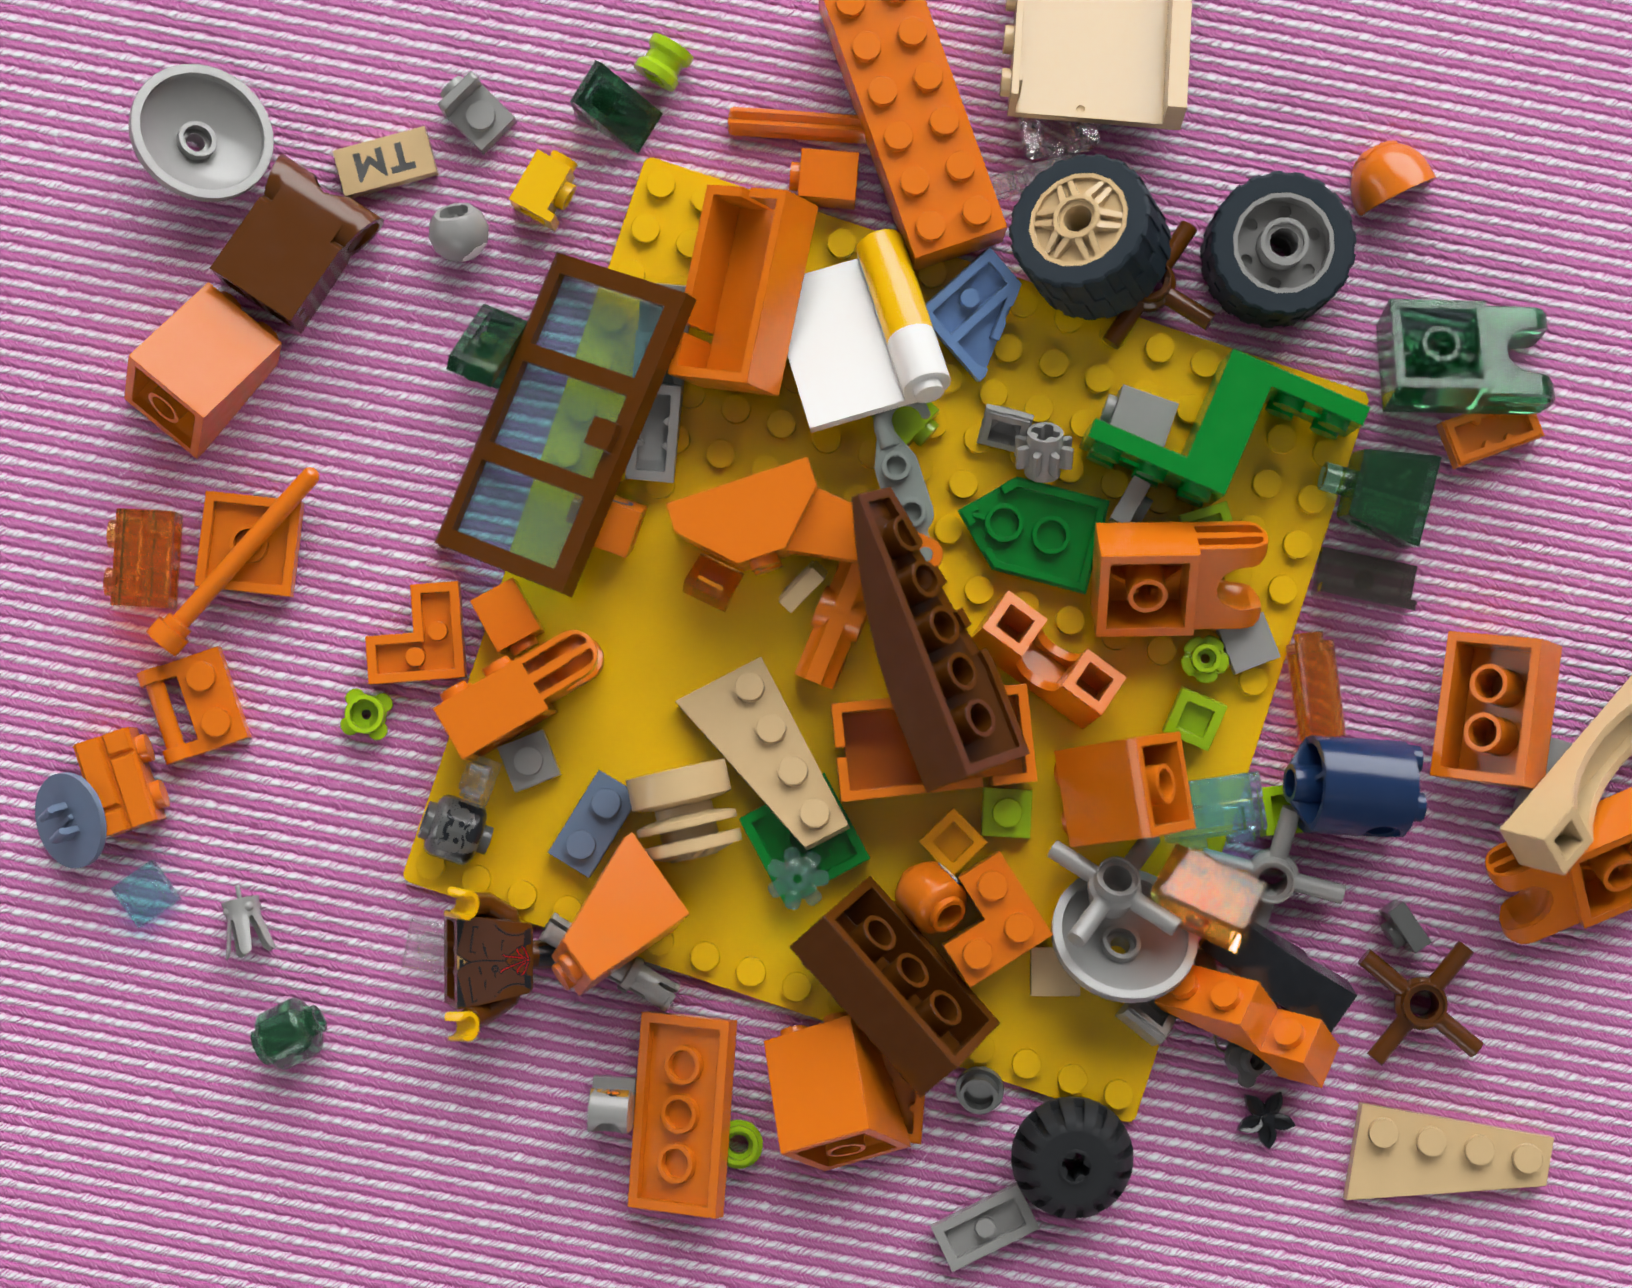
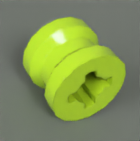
M653 33L649 39L650 49L645 56L638 57L634 68L652 83L667 91L674 92L679 84V73L682 69L688 68L691 65L694 57L672 39L659 33Z

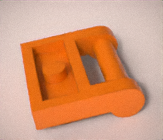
M216 646L136 674L140 687L147 690L166 750L162 751L166 765L176 764L252 738L222 647ZM174 678L178 679L197 736V740L188 743L184 742L164 683Z

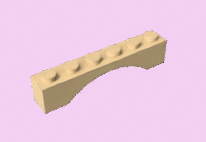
M1632 675L1499 829L1519 865L1565 875L1593 842V822L1599 800L1612 777L1632 755Z

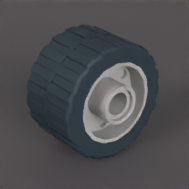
M1272 171L1267 175H1257L1250 178L1247 183L1236 187L1227 199L1222 202L1204 232V242L1200 247V258H1202L1201 272L1203 280L1205 279L1208 284V291L1213 299H1216L1222 305L1221 308L1229 315L1233 314L1241 322L1249 325H1260L1261 328L1287 327L1314 315L1343 287L1349 277V270L1355 261L1356 232H1354L1351 222L1353 220L1349 210L1346 211L1341 203V198L1335 192L1330 191L1325 186L1326 184L1318 179L1314 180L1306 177L1303 173ZM1270 244L1279 246L1285 257L1275 254Z

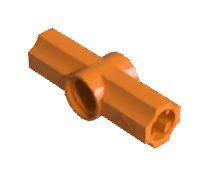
M840 561L837 565L830 586L827 585L814 612L811 621L813 629L794 673L830 689H834L835 684L838 682L852 643L856 644L868 617L858 563Z

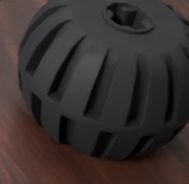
M1059 1097L1038 1106L1023 1120L1013 1139L1011 1166L1019 1189L1035 1207L1060 1218H1087L1099 1214L1104 1209H1108L1124 1192L1132 1174L1133 1147L1126 1127L1109 1108L1088 1098ZM1076 1153L1080 1154L1084 1164L1082 1166L1075 1165L1072 1170H1068L1064 1159H1073Z

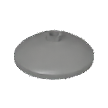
M181 64L163 69L143 84L132 103L128 129L133 150L139 162L150 176L163 187L177 195L202 202L230 200L254 187L270 164L273 154L274 137L269 116L263 104L252 90L239 79L225 71L200 64ZM186 142H194L198 145L200 151H193L187 146Z
M1139 870L1141 893L1182 919L1173 936L1132 910H1129L1127 914L1120 918H1104L1083 947L1075 946L1069 941L1067 934L1090 905L1087 889L1088 882L1082 878L1075 880L1063 892L1052 917V944L1064 970L1084 989L1111 1001L1141 1003L1168 994L1186 978L1198 949L1196 922L1185 900L1165 881ZM1106 884L1111 890L1123 891L1116 885ZM1111 946H1120L1126 953H1116L1112 950Z

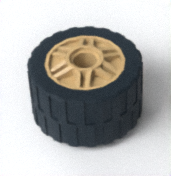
M1082 154L1076 155L1071 159H1062L1054 163L1052 167L1045 171L1042 170L1036 175L1031 184L1026 186L1020 194L1021 197L1018 203L1014 205L1011 214L1012 222L1009 226V237L1012 241L1011 249L1014 257L1047 303L1055 310L1059 309L1064 315L1072 318L1080 317L1084 318V320H1096L1106 317V319L1111 318L1125 310L1129 311L1137 306V303L1144 297H1148L1166 271L1165 267L1167 261L1170 260L1171 254L1169 242L1171 235L1164 215L1135 170L1129 169L1126 163L1118 159L1108 158L1107 155L1096 154L1095 156H1086Z

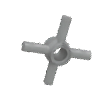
M1285 804L1282 806L1271 847L1260 850L1251 860L1203 848L1199 861L1200 867L1246 879L1248 888L1256 896L1249 919L1266 929L1274 904L1284 902L1293 892L1342 904L1346 891V885L1298 872L1295 861L1289 856L1300 818L1292 805ZM1272 867L1279 868L1285 873L1284 878L1275 884L1265 883L1259 878L1265 869Z
M1159 836L1138 839L1124 858L1117 856L1109 857L1103 860L1099 866L1058 840L1053 844L1047 857L1088 882L1087 889L1090 905L1067 934L1072 944L1083 947L1104 918H1120L1127 914L1129 910H1132L1173 936L1182 919L1141 893L1139 870L1160 843ZM1106 884L1116 885L1123 891L1111 890Z

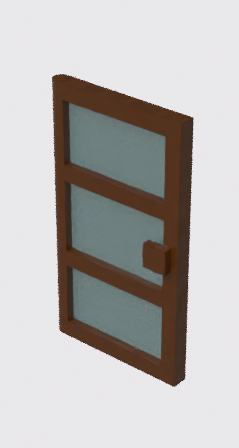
M556 252L434 543L438 544L442 549L448 548L556 592L573 597L696 303V299L685 292Z

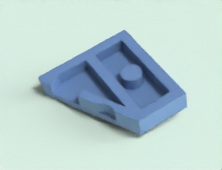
M991 247L984 250L926 303L936 336L976 382H980L986 376L989 360L1005 328L1006 317L1010 307L1014 305L1022 285Z

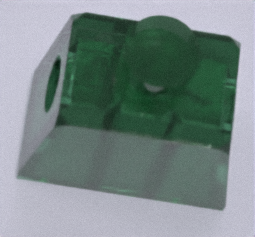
M1363 449L1352 453L1348 467L1325 462L1318 478V490L1340 495L1336 517L1339 520L1396 547L1403 549L1419 547L1442 457Z

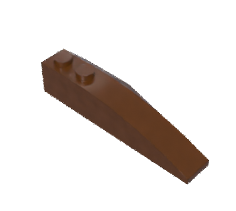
M886 487L853 496L851 500L856 553L864 603L874 647L891 703L926 793L1030 754L994 660L987 648L982 650L977 648L966 628L972 624L963 608L955 611L942 589V586L947 583L945 577L937 565L933 566L923 557L919 550L923 540L892 488Z

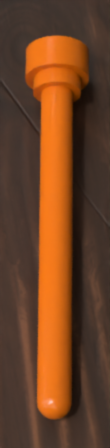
M312 467L303 469L175 614L169 612L165 618L159 616L147 629V634L167 652L177 656L189 643L186 637L192 632L189 628L191 624L314 488L320 478L319 472Z

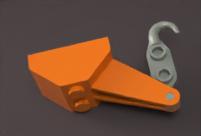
M916 402L906 405L916 409L923 419L930 417V411L926 403ZM898 408L875 414L874 432L877 442L874 468L880 489L892 488L923 540V544L919 549L923 557L933 566L937 565L940 567L943 560V551L940 544L928 534V529L934 519V509L917 457L897 435L893 427L892 415ZM808 457L666 503L674 530L684 541L743 571L751 569L755 576L782 568L781 559L790 557L791 554L858 563L852 503L819 489Z

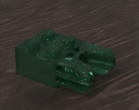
M1389 299L1376 324L1383 412L1516 415L1541 413L1555 401L1554 385L1550 377L1519 368L1509 358L1508 351L1534 346L1548 329L1546 314L1542 309L1536 307L1486 306V301Z

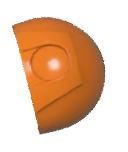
M1385 141L1364 151L1354 163L1351 173V199L1358 215L1363 216L1373 208L1426 181L1428 183L1434 181L1436 176L1427 160L1416 149L1397 141Z

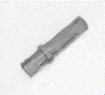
M554 912L543 929L545 931L541 933L539 940L556 948L571 923ZM639 956L607 977L618 984L617 989L621 992L626 993L629 990L659 1007L663 1012L669 1008L676 996L674 992L677 993L680 988V984L643 965L644 959Z

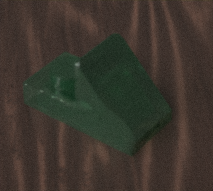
M483 304L449 354L446 370L464 376L470 381L499 389L527 321Z

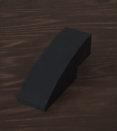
M1226 905L1221 909L1198 943L1202 950L1239 977L1258 981L1271 999L1291 1012L1321 1019L1330 1032L1333 1031L1357 997L1356 992L1347 979L1308 958L1305 951Z

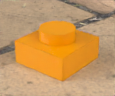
M954 808L918 841L953 875L988 843Z

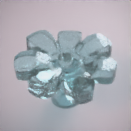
M797 847L785 849V862L775 859L768 866V873L777 877L775 881L768 885L771 896L779 897L785 894V907L794 910L799 908L801 899H804L809 905L817 904L822 897L816 887L825 886L829 883V873L826 870L816 869L821 862V857L811 850L805 854L804 858H801ZM795 874H800L802 876V881L800 883H795L793 881V876Z

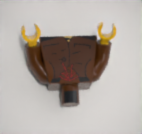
M449 887L447 893L456 896V904L452 910H444V1002L456 1009L463 1010L446 1012L444 1018L445 1021H456L457 1023L456 1032L452 1036H448L449 1041H473L477 1037L479 1029L492 1023L516 1006L521 995L532 992L533 969H551L552 965L556 963L551 957L556 948L546 942L533 940L532 924L521 920L518 910L514 906L491 892H476Z

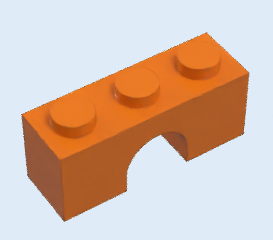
M1008 590L990 608L971 638L979 650L987 648L997 667L1020 684L1027 683V689L1080 728H1086L1104 713L1127 677L1088 648L1080 654H1075L1055 645L1042 629L1048 619Z

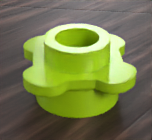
M358 688L350 690L345 696L347 706L345 708V718L340 723L342 731L350 736L356 733L368 734L373 740L383 739L388 733V727L385 724L387 712L393 707L391 697L385 693H380L377 696L367 695ZM364 710L371 712L370 718H363L362 713Z

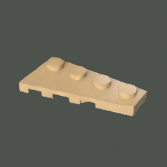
M762 657L675 701L806 850L850 829Z
M1359 1102L1343 1198L1345 1200L1546 1186L1554 1138L1544 1134Z

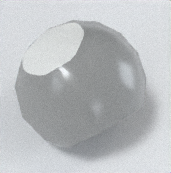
M454 203L439 208L433 215L429 223L428 238L436 253L448 261L464 262L473 260L482 252L488 243L489 225L482 211L470 203Z

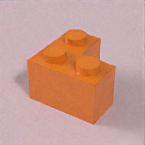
M1000 851L991 853L955 876L964 886L969 899L981 918L943 941L941 945L970 988L1053 935Z

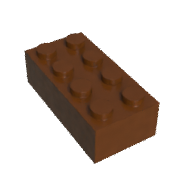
M871 876L866 878L789 946L803 965L812 972L833 996L836 1003L848 1013L867 1035L871 1043L876 1045L897 1069L901 1077L912 1086L920 1097L956 1070L1000 1024L996 1017Z

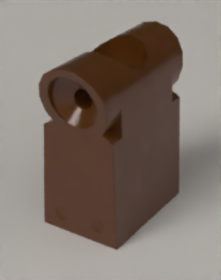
M281 154L271 169L264 195L258 198L210 269L222 283L302 334L348 265L350 257L359 252L376 236L384 224V219L352 198L323 192L315 174L286 155Z

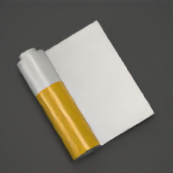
M895 229L877 230L862 238L857 245V259L804 274L787 357L811 433L916 402L929 403L935 401L943 395L950 385L951 378L903 236Z

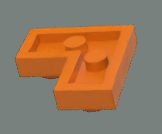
M459 581L411 584L413 633L365 636L369 685L467 678L461 582Z

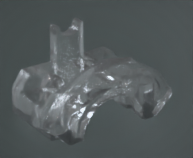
M1015 117L1018 120L1025 157L1031 160L1047 157L1048 166L1062 159L1067 160L1069 154L1090 151L1098 146L1100 140L1097 124L1088 123L1089 125L1085 126L1081 122ZM1027 130H1033L1035 133H1029Z

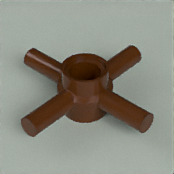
M1183 220L1179 223L1169 240L1171 254L1170 260L1167 261L1165 267L1166 271L1160 280L1163 286L1157 292L1144 297L1134 308L1129 311L1125 310L1117 315L1102 338L1106 344L1118 349L1143 312H1155L1164 306H1167L1204 330L1209 328L1216 314L1176 290V279L1172 268L1197 233V229L1193 225Z
M1458 941L1429 978L1413 977L1407 980L1371 949L1367 950L1359 959L1358 964L1395 994L1394 1010L1397 1015L1367 1054L1380 1065H1383L1412 1029L1425 1030L1435 1027L1468 1056H1475L1482 1048L1483 1042L1447 1013L1448 1003L1444 992L1445 988L1474 952ZM1426 990L1431 999L1430 1008L1425 1014L1415 1016L1410 1009L1411 998L1416 992Z

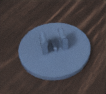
M62 772L48 777L41 785L35 803L36 825L42 843L49 854L61 865L74 869L88 866L99 858L106 841L107 826L102 803L94 788L80 775L72 772Z

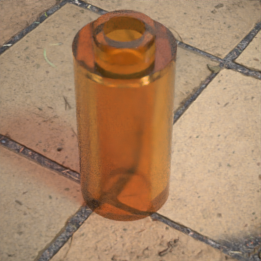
M1323 631L1294 634L1295 644L1285 645L1298 741H1303L1305 737L1312 735L1345 736L1346 728L1334 639L1324 640Z

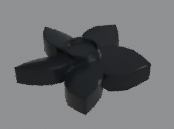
M1281 1091L1270 1095L1265 1104L1255 1096L1244 1094L1245 1105L1252 1115L1242 1119L1237 1130L1245 1133L1257 1132L1260 1142L1267 1149H1270L1276 1141L1277 1132L1275 1129L1287 1130L1296 1126L1289 1116L1278 1113L1283 1104Z

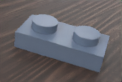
M598 770L548 853L590 878L632 811L627 786L603 771Z

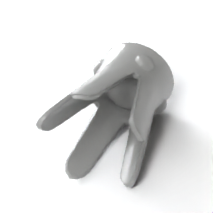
M236 885L237 899L221 903L223 914L227 919L226 960L229 959L231 953L232 931L237 956L243 958L246 954L250 953L252 949L250 921L264 949L272 951L276 947L261 915L259 895L242 897L240 886Z

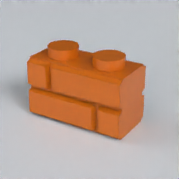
M126 727L72 745L83 778L94 788L102 803L106 817V838L118 836L167 819L164 808L170 806L169 796L162 780H154L149 762L155 760V754L147 734L140 735L137 727Z

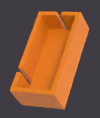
M707 184L685 293L695 298L696 303L686 325L713 336L711 344L683 332L669 365V375L702 388L779 396L818 211L817 205L783 189L751 187L748 190L738 186Z
M1027 683L1005 685L1004 688L1030 754L927 793L984 787L983 777H989L990 786L1037 781ZM890 698L831 704L835 749L845 748L846 756L836 758L841 802L926 793Z

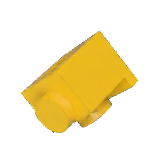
M537 149L509 197L513 208L547 228L556 231L560 223L555 212L557 209L564 211L575 194L577 186L572 182L575 179L573 173L578 164L556 150H553L549 156Z

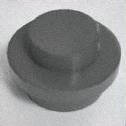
M975 1066L966 1069L960 1074L956 1082L955 1093L959 1103L967 1111L973 1114H986L994 1110L1001 1103L1004 1095V1084L1001 1077L994 1070L983 1066Z

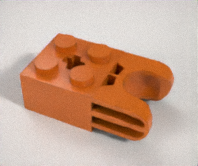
M1246 521L1095 523L1090 606L1096 637L1194 636V629H1243L1254 626L1259 620L1261 603L1258 595L1247 584L1222 580V578L1233 570L1255 567L1261 564L1268 550L1267 533L1258 524Z
M577 630L562 632L515 660L513 658L509 659L508 655L492 662L482 669L486 677L474 684H467L464 680L443 691L439 695L443 702L433 707V710L463 760L476 761L557 713L553 705L554 702L595 679L600 674L604 665L603 651L595 640L583 632Z
M1632 787L1599 801L1593 822V842L1565 875L1519 865L1507 842L1493 847L1487 853L1485 867L1492 882L1507 892L1520 891L1505 900L1500 907L1499 921L1502 931L1508 939L1519 944H1530L1578 923L1586 929L1632 909Z

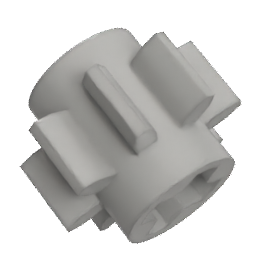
M1039 422L1031 425L1027 430V437L1022 435H1016L1015 468L1024 469L1025 476L1035 482L1049 483L1057 480L1060 477L1061 469H1072L1074 449L1071 448L1072 437L1064 436L1063 429L1053 423Z

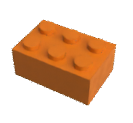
M1448 631L1430 776L1452 781L1533 790L1546 775L1562 646L1539 638Z

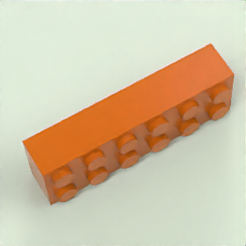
M819 0V12L855 113L864 131L865 141L897 231L903 236L914 272L1002 243L1007 230V224L926 0Z

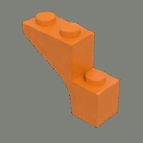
M1192 965L1186 978L1174 990L1155 999V1004L1164 1012L1252 1052L1265 1061L1279 1077L1318 1088L1323 1087L1340 1046L1321 1019L1277 1008L1258 981Z

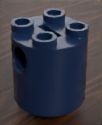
M1313 735L1305 737L1286 767L1283 776L1284 798L1288 803H1291L1300 816L1297 826L1304 833L1390 838L1404 837L1411 829L1413 822H1422L1427 811L1426 796L1420 792L1419 773L1422 770L1424 761L1422 748L1419 745H1409L1405 741Z

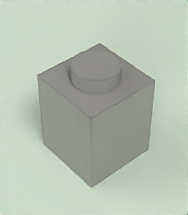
M1123 385L1118 391L1117 396L1108 394L1099 420L1164 447L1179 403Z

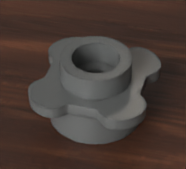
M1232 1042L1228 1044L1225 1051V1064L1232 1073L1238 1075V1083L1246 1088L1254 1086L1260 1074L1272 1069L1265 1061L1245 1048Z

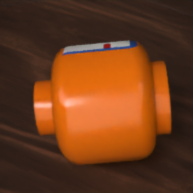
M926 861L913 865L902 873L895 890V903L918 930L927 934L947 932L962 920L967 904V892L962 883L946 867L936 861Z

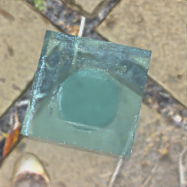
M150 860L110 888L138 928L145 926L182 899L155 860Z

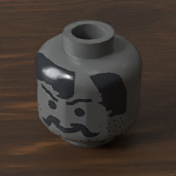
M445 795L439 799L438 803L429 802L418 832V838L424 840V849L429 855L459 865H465L473 859L476 852L485 855L494 827L486 825L487 813L482 805L453 795Z

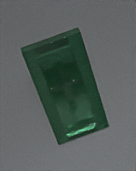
M596 60L570 100L576 118L637 154L663 115L662 112L603 63Z

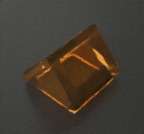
M701 553L685 578L682 592L726 612L744 573Z

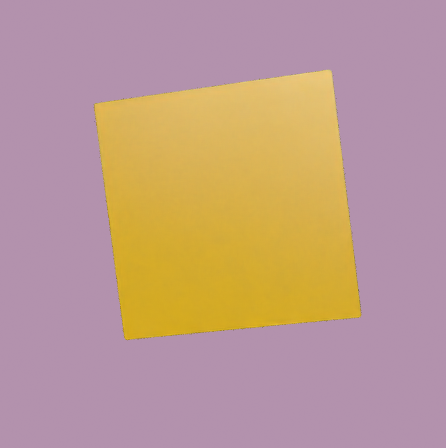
M657 158L646 159L637 180L608 268L653 283L686 286L707 184L742 186ZM817 211L805 273L857 259L858 243L862 238L875 230ZM954 258L915 271L925 304L971 262ZM1017 277L1022 285L1014 305L1010 307L1006 317L1005 328L989 360L986 376L980 382H976L937 337L951 378L950 385L940 398L932 401L939 409V414L934 418L939 427L923 445L918 446L914 441L909 445V448L917 457L934 509V519L928 529V534L940 544L943 551V560L939 569L947 583L942 586V589L955 611L963 608L972 624L966 628L970 636H972L990 608L1009 590L1048 619L1042 629L1055 645L1075 654H1080L1088 648L1127 678L1104 713L1084 729L1080 728L1028 689L1037 781L990 786L989 777H983V786L986 788L1033 790L1030 839L982 836L988 843L954 876L962 873L991 853L1000 851L1051 931L1052 917L1059 898L1069 885L1080 878L1047 857L1053 844L1058 840L1099 866L1103 860L1109 857L1117 856L1124 858L1138 840L1078 847L1069 846L1068 836L1062 826V813L1064 809L1061 790L1054 776V766L1056 763L1054 751L1133 737L1164 733L1162 731L1177 694L1181 686H1184L1226 704L1227 710L1208 751L1182 740L1196 829L1159 836L1160 843L1140 870L1160 878L1174 888L1189 906L1198 928L1216 873L1215 870L1199 866L1203 848L1219 852L1223 851L1360 428L1346 437L1338 435L1336 440L1329 439L1309 429L1311 423L1293 416V419L1289 421L1268 413L1265 410L1267 404L1264 403L1226 494L1213 504L1204 502L1202 507H1196L1176 498L1177 490L1162 483H1159L1157 488L1150 487L1145 496L1152 499L1153 502L1142 522H1179L1178 516L1227 501L1233 521L1256 523L1268 535V550L1261 564L1255 567L1233 570L1226 574L1222 580L1244 583L1255 591L1260 599L1261 612L1265 615L1281 657L1233 675L1230 665H1228L1227 670L1222 674H1218L1215 681L1210 683L1198 682L1196 677L1188 676L1182 668L1181 658L1185 654L1184 646L1190 639L1196 636L1205 638L1211 635L1219 639L1216 632L1217 629H1194V636L1096 637L1090 606L1092 572L1086 594H1081L991 570L957 511L1016 476L1028 479L1024 474V469L1015 468L1016 457L1014 452L976 443L986 405L992 404L1034 415L1032 425L1039 422L1053 423L1063 429L1064 436L1072 437L1071 448L1074 449L1072 469H1061L1060 477L1057 480L1044 484L1109 500L1110 503L1105 523H1108L1132 480L1131 474L1133 471L1118 464H1115L1113 469L1099 466L1087 460L1088 452L1079 448L1087 428L1095 418L1100 419L1108 394L1117 396L1120 388L1123 385H1127L1179 403L1164 448L1181 454L1218 365L1233 348L1139 318L1120 347L1115 349L1106 344L1102 338L1117 316L1107 319L1103 317L1096 320H1084V318H1072L1064 315L1061 310H1055L1047 303L1032 282ZM601 288L577 359L634 378L642 301ZM692 327L689 328L690 335L712 344L713 336ZM1248 354L1364 405H1368V396L1363 391ZM788 357L779 396L702 388L685 381L674 483L625 479V470L616 491V495L648 506L632 552L624 558L593 546L573 597L505 571L501 583L512 577L518 581L545 632L536 636L539 642L537 646L519 656L513 657L510 651L503 655L498 653L485 630L468 683L474 684L486 677L482 669L506 655H508L509 659L513 658L515 660L568 630L583 632L599 644L604 654V665L600 674L595 679L554 702L553 705L557 713L505 743L507 744L537 731L544 730L562 775L515 793L497 748L476 761L463 760L449 737L403 872L405 880L456 898L455 895L447 893L449 887L476 892H491L514 906L518 910L521 920L544 928L554 912L571 923L624 837L633 832L644 849L662 845L660 834L638 838L637 830L657 821L655 812L631 811L590 878L548 853L598 770L603 771L627 786L625 780L725 758L675 701L759 657H762L821 773H825L840 801L836 758L846 756L845 748L835 749L831 704L890 698L876 655L868 617L856 644L852 643L845 665L834 689L827 688L794 674L813 629L811 621L825 587L831 585L840 561L791 554L790 557L781 559L782 568L755 576L751 569L743 571L684 541L674 530L666 503L805 457L809 459L819 489L852 503L851 498L853 496L880 489L874 468L877 442L874 432V419L868 416L811 433ZM570 378L543 461L592 479L603 451L584 443L588 429L594 416L606 418L616 423L626 397ZM1322 467L1340 471L1336 491L1318 487V478ZM536 480L512 552L548 567L555 568L573 525L568 523L578 495ZM812 560H817L828 571L825 579L790 613L779 603V596ZM1203 654L1201 656V661L1203 663L1209 662V656L1207 654ZM997 667L1004 686L1020 684ZM725 758L731 790L712 798L713 809H736L737 816L716 821L718 832L740 828L743 840L728 845L716 854L676 863L653 861L690 914L672 933L638 956L646 962L822 1021L829 1014L846 1012L836 1003L833 996L812 972L803 965L789 946L869 876L877 882L895 903L896 887L902 873L907 868L926 861L938 862L918 841L952 808L981 834L983 787L846 802L840 801L870 859L793 901L784 904L739 818L765 805V802ZM453 795L482 805L487 813L486 825L494 827L485 855L476 852L468 864L459 865L426 853L424 840L418 838V832L430 801L438 803L439 799L443 796ZM968 895L965 914L959 924L947 932L930 934L920 931L963 981L964 979L941 943L981 918ZM1047 938L1035 947H1053L1052 938ZM1111 946L1112 950L1116 953H1126L1120 946ZM1030 950L970 988L1000 1024L965 1059L960 1067L966 1069L975 1066L987 1067L994 1070L1004 1082L1055 1099L1069 1096L1088 1098L1106 1106L1124 1122H1131L1136 1118L1159 1045L1151 1046L1115 1016L1124 1003L1099 997L1080 986V996H1031Z

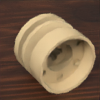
M725 758L625 780L632 812H655L657 821L637 830L638 838L660 834L662 845L645 849L652 861L676 863L716 854L728 845L743 840L740 828L718 832L716 821L737 816L736 809H713L712 798L731 790Z

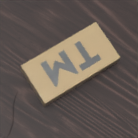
M425 126L332 151L344 197L356 198L439 175Z

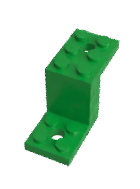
M1233 348L1218 365L1181 454L1097 418L1087 428L1079 448L1088 452L1087 460L1099 466L1113 469L1114 465L1118 464L1133 471L1131 478L1135 475L1150 483L1152 488H1157L1159 483L1177 490L1175 497L1196 507H1202L1204 502L1213 504L1226 494L1264 403L1267 404L1265 410L1268 413L1289 421L1293 419V416L1311 423L1309 428L1311 431L1336 440L1338 435L1346 437L1363 426L1370 407Z

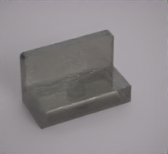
M1321 547L1311 595L1402 614L1416 611L1417 601L1411 600L1417 566Z

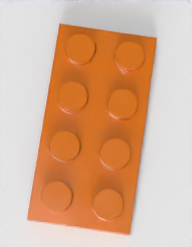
M657 1011L641 1012L627 1207L712 1219L724 1217L737 1020Z

